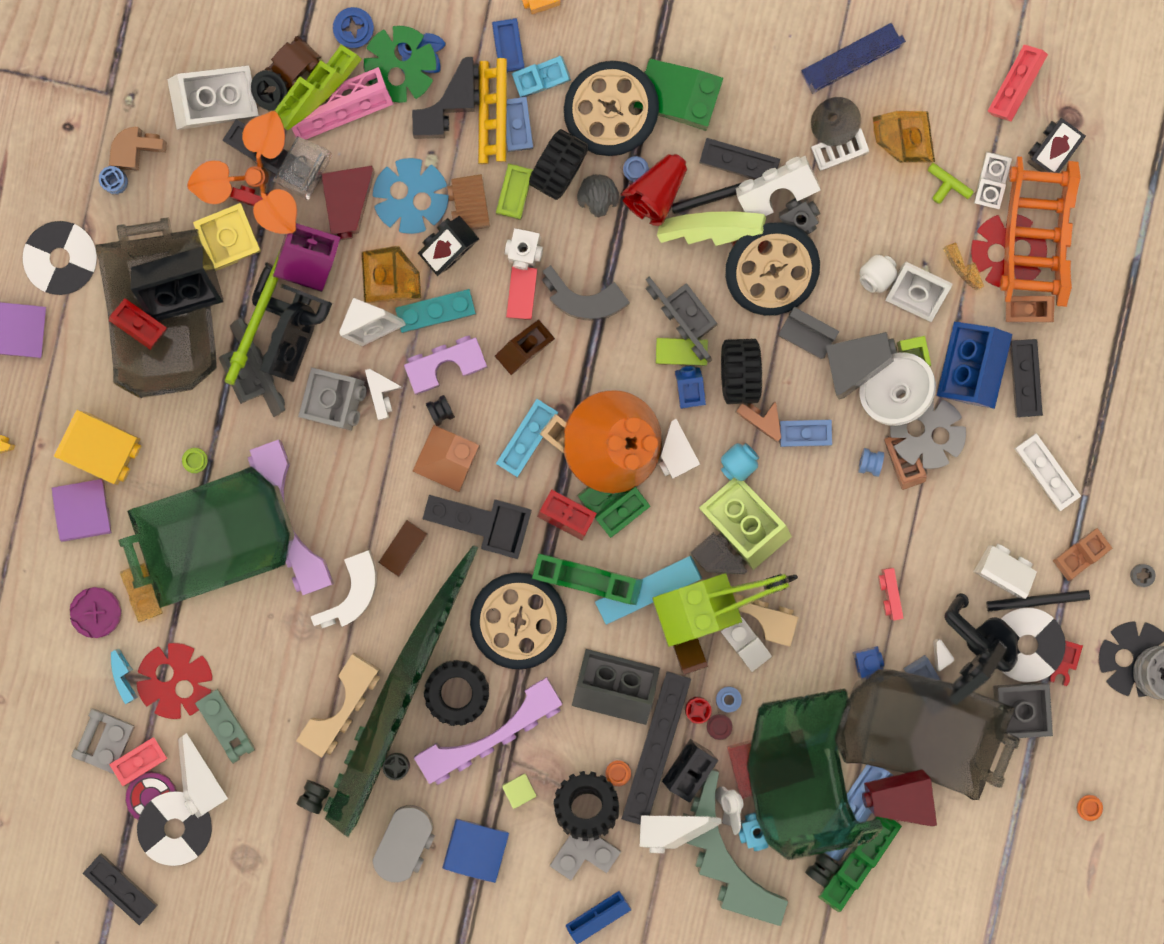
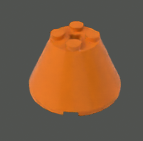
M616 390L602 391L587 397L573 410L564 429L565 449L563 450L569 468L577 479L596 491L621 493L639 486L652 474L661 455L662 433L657 417L643 400L628 392Z

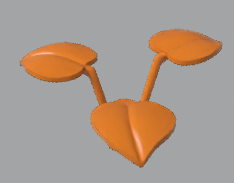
M271 111L249 121L243 130L242 138L245 147L249 151L257 152V166L250 167L246 171L245 176L229 177V167L226 163L216 160L208 161L194 170L189 178L187 187L189 191L208 204L225 202L232 192L231 181H246L252 187H260L263 200L258 201L254 205L253 212L256 221L269 231L289 234L296 231L297 205L295 199L289 192L281 189L272 190L267 196L265 192L269 174L263 168L261 155L269 159L276 158L282 152L285 144L283 122L276 111Z

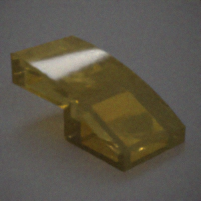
M956 242L943 248L954 270L970 287L975 290L984 287L976 264L972 263L965 266Z
M145 562L121 571L120 576L128 592L129 601L138 623L163 614Z

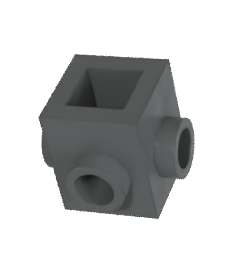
M794 198L786 204V209L779 212V218L782 223L794 225L807 235L817 229L816 225L819 223L818 215L821 214L814 201L809 203L807 198L799 201ZM798 215H804L805 217H804V218H799V217H797V216H798Z

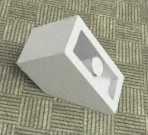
M677 419L670 423L660 455L662 461L658 463L665 477L670 475L672 479L700 465Z

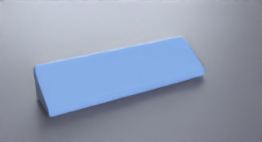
M870 759L813 845L831 858L839 861L872 813L869 808H865L862 800V793H865L864 783L894 775Z

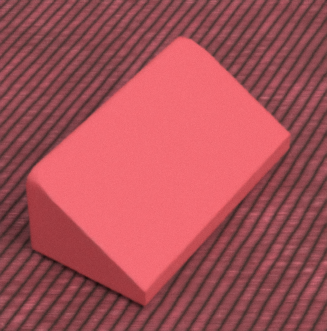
M512 267L506 318L532 320L537 268L521 270Z

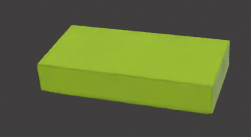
M508 163L496 214L521 220L529 189V179L533 169Z
M656 338V364L707 366V360L705 358L701 361L691 349L695 346L691 339ZM699 339L698 341L708 352V340Z

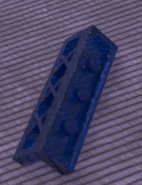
M890 23L801 70V74L811 93L814 94L901 48L906 41L903 35L898 36L893 24Z

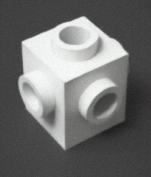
M514 228L512 240L508 239L505 247V255H508L509 263H513L514 268L528 270V267L535 268L536 261H541L543 247L540 246V234Z

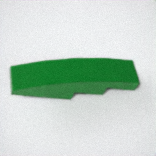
M875 817L840 864V869L837 873L833 874L830 882L824 887L818 898L837 912H841L854 891L859 889L871 869L877 865L902 826L893 819Z

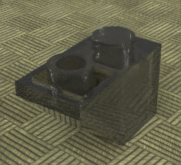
M712 532L689 552L706 572L745 574L747 572L744 567L747 562L738 552L734 555L727 548L730 543L721 533L716 536Z

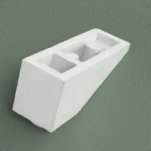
M186 733L178 739L183 794L186 799L184 804L191 815L195 814L198 818L228 798Z
M641 816L640 847L650 848L649 853L665 854V849H676L720 825L721 818Z

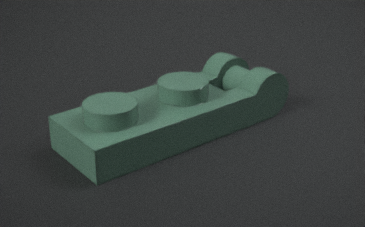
M218 689L195 703L233 764L239 761L240 756L246 752L250 754L255 750L251 740ZM238 737L241 744L234 748L230 741Z

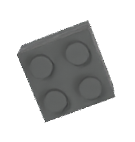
M1029 683L993 686L996 735L998 738L1015 739L1053 736L1050 684Z

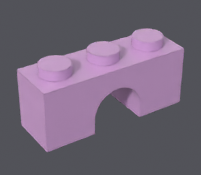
M470 335L456 340L457 345L447 348L445 344L432 349L433 354L423 357L422 354H418L408 358L409 363L405 364L404 367L414 393L418 395L440 386L437 379V370L444 362L450 361L458 364L464 377L488 368L477 338L471 339Z

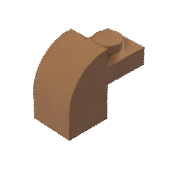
M139 127L126 128L117 134L111 144L109 166H115L122 170L139 171L140 151L166 153L167 142L160 139L158 134L146 133L145 137H142V130Z

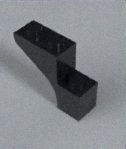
M473 57L462 59L439 102L425 109L412 110L414 139L445 138V131L450 130L449 116H444V113L475 112V105H480L479 89L474 90V80L479 79V64H474Z

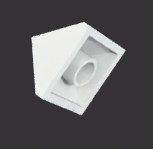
M905 262L902 264L885 301L932 322L953 284Z
M353 298L339 332L341 337L364 346L405 326L406 323L403 319L381 308Z

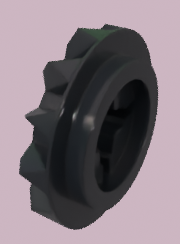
M272 69L262 70L252 79V96L260 107L273 111L288 93L286 89L288 82H284L281 79V74L274 73ZM269 86H273L276 88L273 93H265L264 91L267 90Z

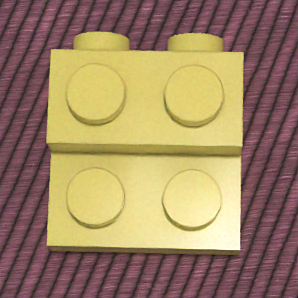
M241 203L193 222L195 229L192 230L194 239L197 244L202 243L214 264L215 271L261 252Z

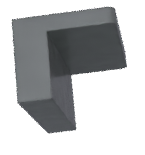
M794 307L780 330L779 336L814 356L823 359L827 353L826 346L832 344L839 331Z

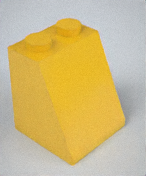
M76 410L54 457L118 485L120 481L124 482L129 474L130 468L127 466L131 458L135 459L141 449L139 444L141 438L85 411Z

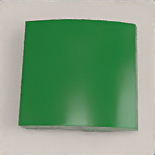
M587 487L577 495L586 508L597 513L595 519L610 538L651 507L636 487L621 493H605Z

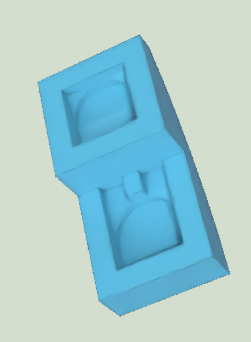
M558 56L541 64H534L512 73L520 97L529 96L571 81L563 56Z
M116 649L111 652L113 678L125 704H128L138 698L125 677L133 669L121 650Z

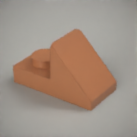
M1012 296L1011 301L1006 302V322H1054L1055 296Z
M776 402L771 405L763 417L759 415L761 410L751 403H748L747 406L741 404L735 413L775 442L780 440L781 433Z

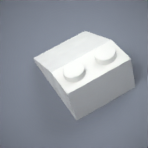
M249 66L181 73L167 79L177 130L231 122L236 119L242 120L259 116L256 101L251 93L252 78Z

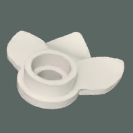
M724 786L719 787L715 791V798L724 810L722 823L731 825L734 835H737L741 829L740 813L744 805L742 796L735 790H727Z

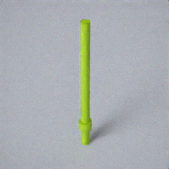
M278 256L238 350L233 352L230 359L231 366L224 380L230 385H234L240 369L245 367L248 360L246 355L279 278L273 277Z

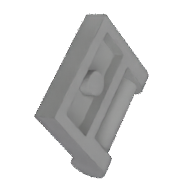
M91 708L88 715L90 717L77 749L74 748L71 756L114 774L109 764L122 757L135 726ZM99 722L107 723L94 754L86 753Z

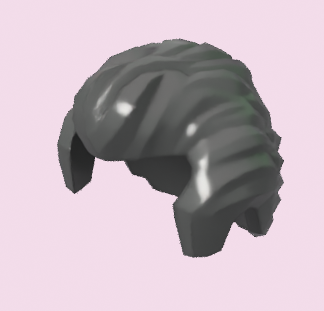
M593 174L583 180L577 194V201L580 207L585 208V204H587L591 214H594L595 217H601L606 215L611 204L613 205L612 207L618 205L619 192L613 180L608 176Z

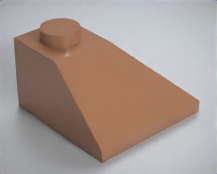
M433 425L413 472L460 492L480 445Z

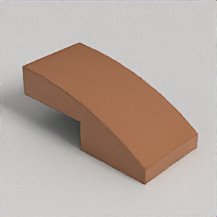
M1096 528L1060 554L1053 562L1067 581H1070L1113 548L1099 529Z

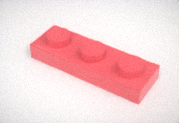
M1023 45L988 109L992 116L1012 122L1048 56L1044 50Z

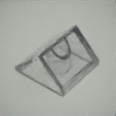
M297 136L273 182L309 200L333 155L328 149Z

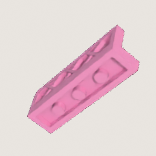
M379 67L344 81L328 98L329 101L326 104L315 109L309 116L293 126L292 130L298 142H301L393 105ZM377 78L378 83L365 86L368 81ZM353 89L351 94L341 95L345 90Z

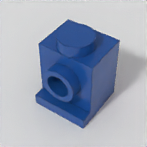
M878 646L853 652L858 677L862 679L882 674L884 671V661Z

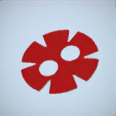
M1017 214L1016 226H1032V220ZM996 215L985 221L977 230L988 242L973 240L971 256L978 273L992 266L985 281L1000 287L1001 276L1004 275V259L1000 262H994L988 257V249L991 245L999 244L1005 249L1006 228H1004L999 215ZM1015 237V242L1025 240L1030 244L1031 251L1028 256L1047 258L1045 239ZM1014 265V276L1016 279L1034 280L1041 272L1038 267Z
M169 643L168 659L161 648L156 647L142 660L138 673L151 679L137 681V691L145 706H149L160 699L154 712L156 715L168 719H180L182 703L187 713L191 716L199 711L195 703L211 693V689L198 684L200 682L212 681V672L204 656H200L189 663L194 648L185 644ZM168 664L173 668L174 675L170 681L162 682L157 679L156 669L159 665ZM182 680H187L193 685V693L188 698H180L175 692L177 683Z

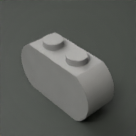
M406 805L395 811L373 858L374 869L384 880L402 882L409 879L413 871L419 872L424 861L420 855L424 848L429 850L435 835L431 834L433 829L432 819L423 808L415 805Z

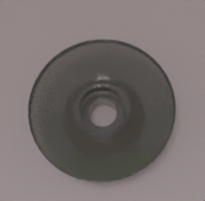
M833 97L825 100L815 109L811 119V129L818 141L828 146H840L849 142L855 137L861 125V114L854 102L844 97ZM837 115L835 121H830L832 116Z

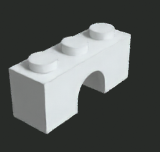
M806 156L790 159L786 162V165L778 169L771 168L755 180L748 179L742 182L736 188V193L744 212L759 213L767 216L774 213L770 196L775 190L780 188L788 189L794 194L796 200L799 201L820 191V186Z

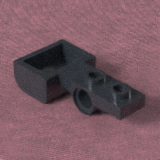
M429 495L422 519L484 536L481 549L518 559L532 510L494 500L490 512Z

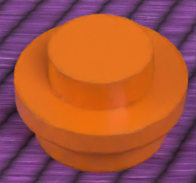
M616 760L607 766L605 776L607 781L611 782L613 786H623L629 781L631 770L625 762Z
M1086 795L1078 801L1077 812L1084 820L1094 821L1101 816L1103 805L1096 796Z

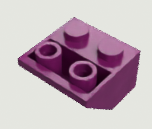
M296 223V231L284 236L273 277L322 292L334 262L340 237Z

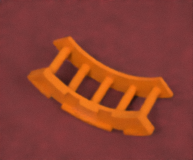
M1017 156L1015 167H1010L1009 182H1012L1006 226L1004 275L1001 276L1000 290L1005 292V302L1011 301L1013 289L1051 292L1052 295H1056V306L1067 307L1072 285L1071 260H1066L1067 247L1071 246L1073 223H1069L1070 209L1075 208L1081 178L1079 162L1068 161L1066 171L1061 173L1024 170L1023 159ZM1022 180L1059 183L1060 186H1063L1061 198L1047 200L1019 197ZM1018 207L1055 210L1056 213H1059L1058 227H1054V229L1016 226ZM1015 237L1052 240V242L1056 243V254L1052 258L1014 255ZM1014 265L1051 268V271H1055V280L1045 282L1015 279Z

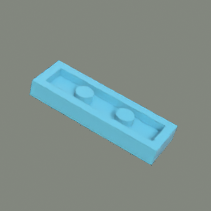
M536 399L496 464L518 477L543 438L539 433L551 418L559 412Z

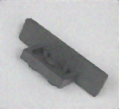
M650 276L645 280L649 284L646 290L654 300L659 297L664 304L661 310L669 320L675 318L680 325L676 329L683 339H691L695 345L691 349L701 361L705 358L708 363L711 362V356L698 340L718 324L686 283L666 298Z
M242 318L235 320L230 325L238 345H240L248 326ZM252 341L246 355L248 360L245 367L240 369L232 387L240 404L263 395L272 416L276 417L285 411V401L273 384V376L260 371L263 356L261 350ZM238 349L219 357L226 375L231 366L230 359L233 352Z

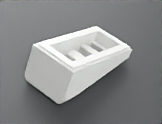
M861 128L811 147L819 171L869 153V148ZM853 137H855L859 147L857 151H855L851 141ZM842 141L846 142L850 154L845 155L841 144ZM834 144L839 154L837 159H835L831 145ZM823 148L826 149L830 160L827 163L825 162L823 154L821 152V149Z

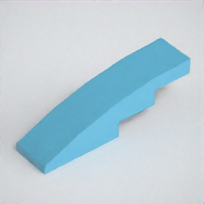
M690 555L642 578L641 580L643 581L637 605H630L604 597L595 601L607 625L653 603L652 597L688 586L702 579Z

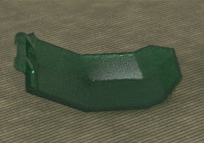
M248 467L196 488L128 510L127 512L135 535L122 538L118 542L120 548L123 547L134 579L132 582L134 589L152 584L159 608L285 566L295 534L279 486L254 467ZM137 542H139L149 576L145 578L133 546Z

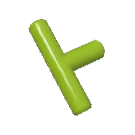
M932 163L927 169L928 172L943 182L932 198L934 202L941 204L951 188L966 199H969L974 193L972 189L935 163Z

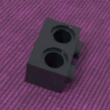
M690 739L662 782L669 791L690 803L718 762V759L710 750Z

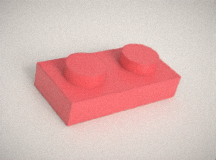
M894 568L881 569L882 575L878 576L881 591L885 590L887 600L883 601L885 615H890V619L893 621L904 619Z
M153 737L109 765L124 787L166 761L167 757Z

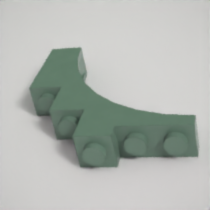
M712 769L701 786L702 789L699 797H694L690 810L694 812L693 816L716 818L715 791L719 776L717 769ZM718 826L687 842V844L705 849L704 853L699 851L695 866L699 867L698 873L726 882V886L721 885L717 900L721 901L720 906L722 909L781 926L788 900L783 896L766 890L750 879L737 866L725 848Z

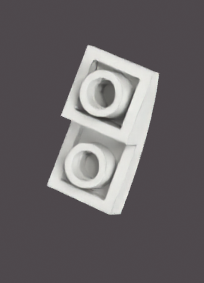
M986 151L976 191L975 204L1000 209L1012 161L1011 157Z

